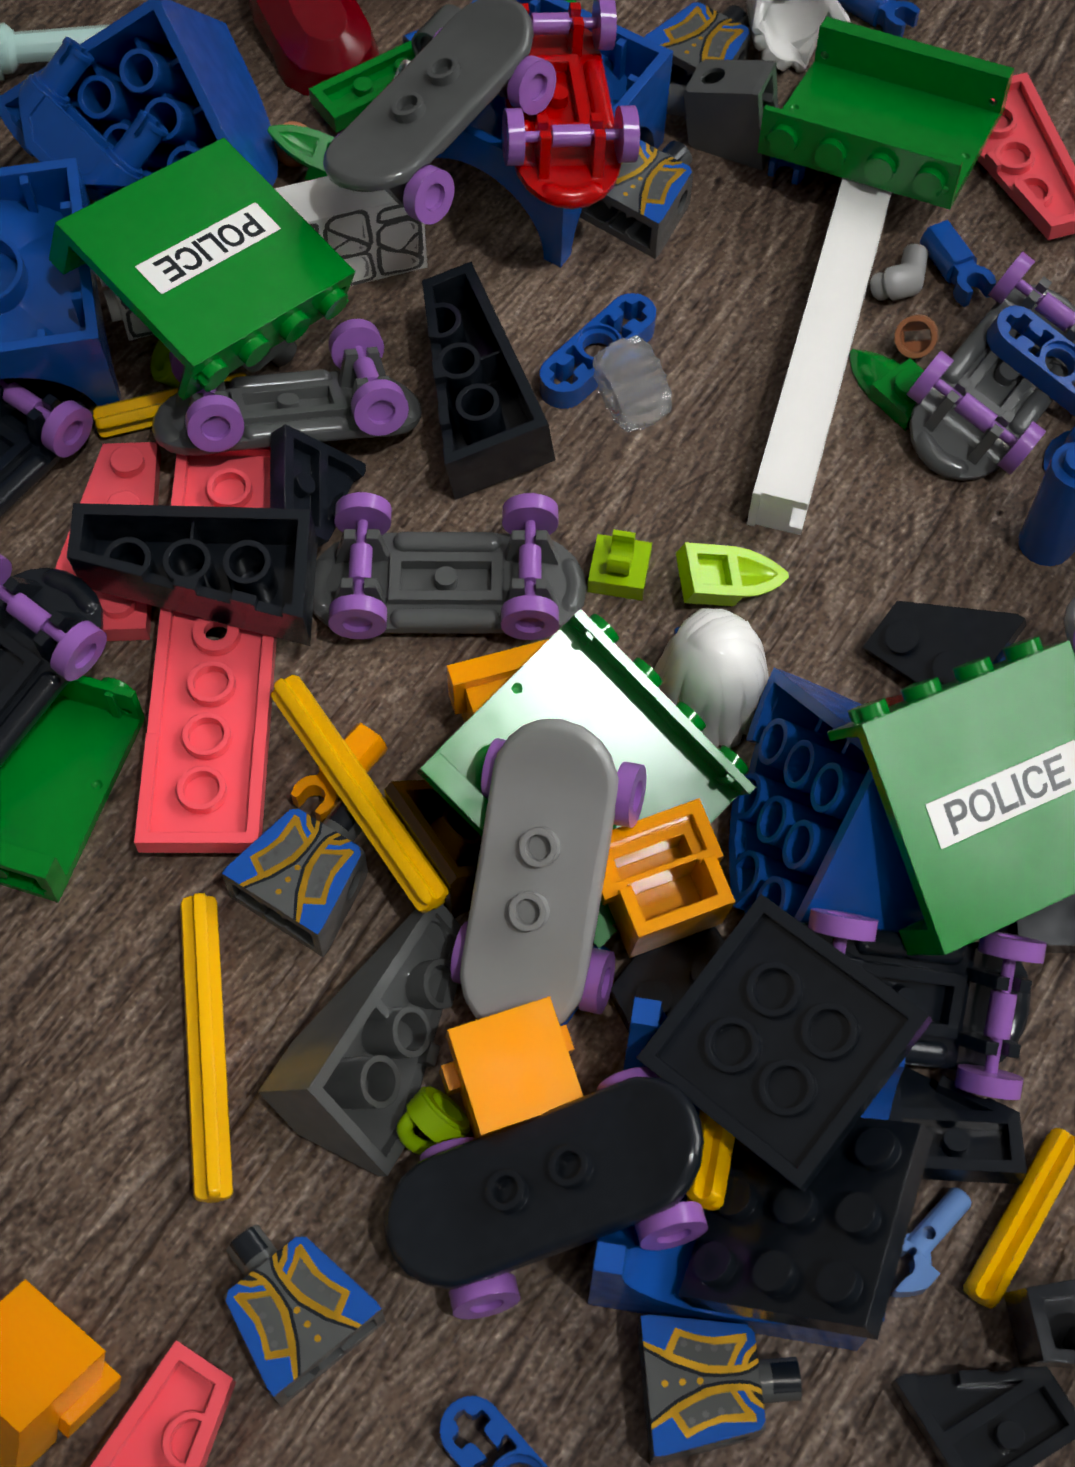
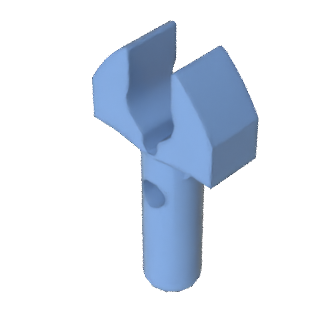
M957 1187L950 1188L914 1230L906 1234L900 1257L906 1253L912 1255V1259L909 1261L910 1274L892 1292L891 1297H911L923 1294L941 1274L931 1265V1252L971 1208L972 1201L962 1189Z

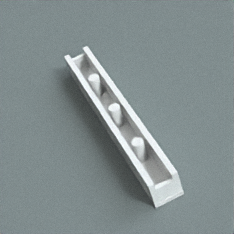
M842 178L753 490L747 525L755 527L756 524L797 535L802 533L892 192Z

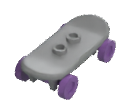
M539 719L524 724L508 736L507 739L495 738L490 744L484 760L481 790L482 795L488 800L469 918L458 932L451 958L452 981L461 984L464 999L477 1019L550 996L559 1025L568 1020L577 1006H579L581 1011L602 1014L611 993L615 972L614 952L593 948L613 825L633 828L636 825L645 796L646 767L642 764L624 761L617 772L612 755L602 741L584 726L564 719Z

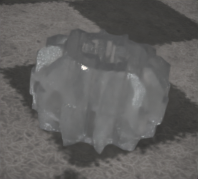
M638 335L616 340L594 356L593 368L595 371L593 377L599 387L598 393L602 396L605 408L610 411L613 421L620 425L622 429L628 433L637 429L643 430L656 424L662 417L671 412L672 391L666 380L668 375L664 373L661 367L660 358L654 355L652 346Z

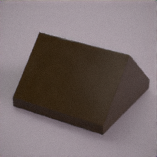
M425 780L391 781L384 789L386 801L447 886L449 893L445 898L444 906L456 918L470 910L482 837Z

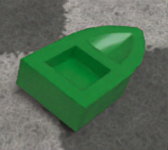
M273 125L268 127L267 132L274 142L297 163L308 168L305 176L306 180L328 176L323 168L324 153L335 137L315 129L297 125Z
M851 349L849 353L850 365L859 387L868 398L901 428L907 430L912 409L916 402L906 394L924 370L911 358L899 364L895 360L878 353Z

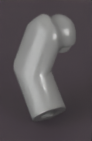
M921 244L907 245L903 249L900 265L887 267L885 272L875 273L870 280V289L874 298L880 301L890 298L895 301L918 294L924 284L928 259L927 248Z

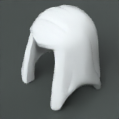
M746 0L747 14L755 48L761 51L762 60L775 61L777 69L783 72L790 66H793L798 73L806 71L809 60L817 46L819 27L826 16L851 23L849 16L838 0Z
M700 608L682 623L678 632L669 640L654 668L663 681V684L659 687L660 690L675 705L679 701L684 702L701 717L706 725L702 733L716 747L725 745L730 749L740 744L743 734L748 735L759 700L769 679L764 647L760 638L748 621L724 609Z

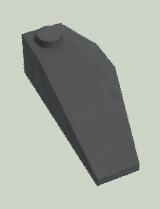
M444 904L438 909H432L427 913H421L415 909L292 1041L258 1091L299 1136L377 1176H388L405 1148L400 1142L396 1131L397 1123L407 1111L406 1105L420 1090L426 1067H435L440 1046L433 1042L443 1009L452 1006L458 983H454L451 978V958L461 925Z

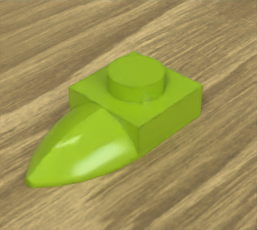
M685 542L676 552L684 603L735 606L742 598L760 596L773 591L789 578L788 572L773 560L741 547Z

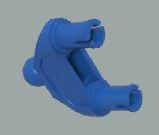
M65 37L62 45L41 73L34 72L29 74L20 88L19 109L25 148L40 162L76 157L85 188L122 189L142 179V165L169 132L164 125L157 127L160 121L144 110H140L136 119L115 146L111 145L69 103L70 98L67 94L87 67L94 62V58L88 52L83 54L86 49L78 42Z

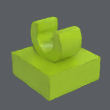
M613 529L612 536L597 534L587 592L643 601L652 542L635 540L636 533Z

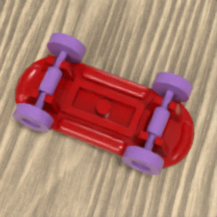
M594 0L592 17H581L580 2H570L568 12L531 13L534 38L529 55L545 59L554 66L556 72L555 92L548 106L536 115L526 114L522 111V108H513L509 99L504 98L502 150L505 166H515L517 176L527 191L540 201L557 208H583L602 200L614 188L620 174L621 163L636 162L638 159L640 122L637 107L635 105L617 106L614 117L602 55L600 53L601 50H613L615 46L617 31L615 0ZM520 3L525 7L526 11L529 14L528 3Z

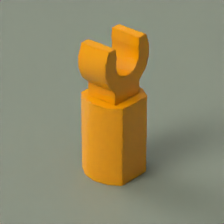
M357 723L343 738L367 773L386 754L388 749L381 736L363 723ZM318 767L320 772L317 775L306 776L294 785L291 796L293 804L298 808L311 796L323 797L324 801L315 810L316 819L322 823L338 803L339 795Z

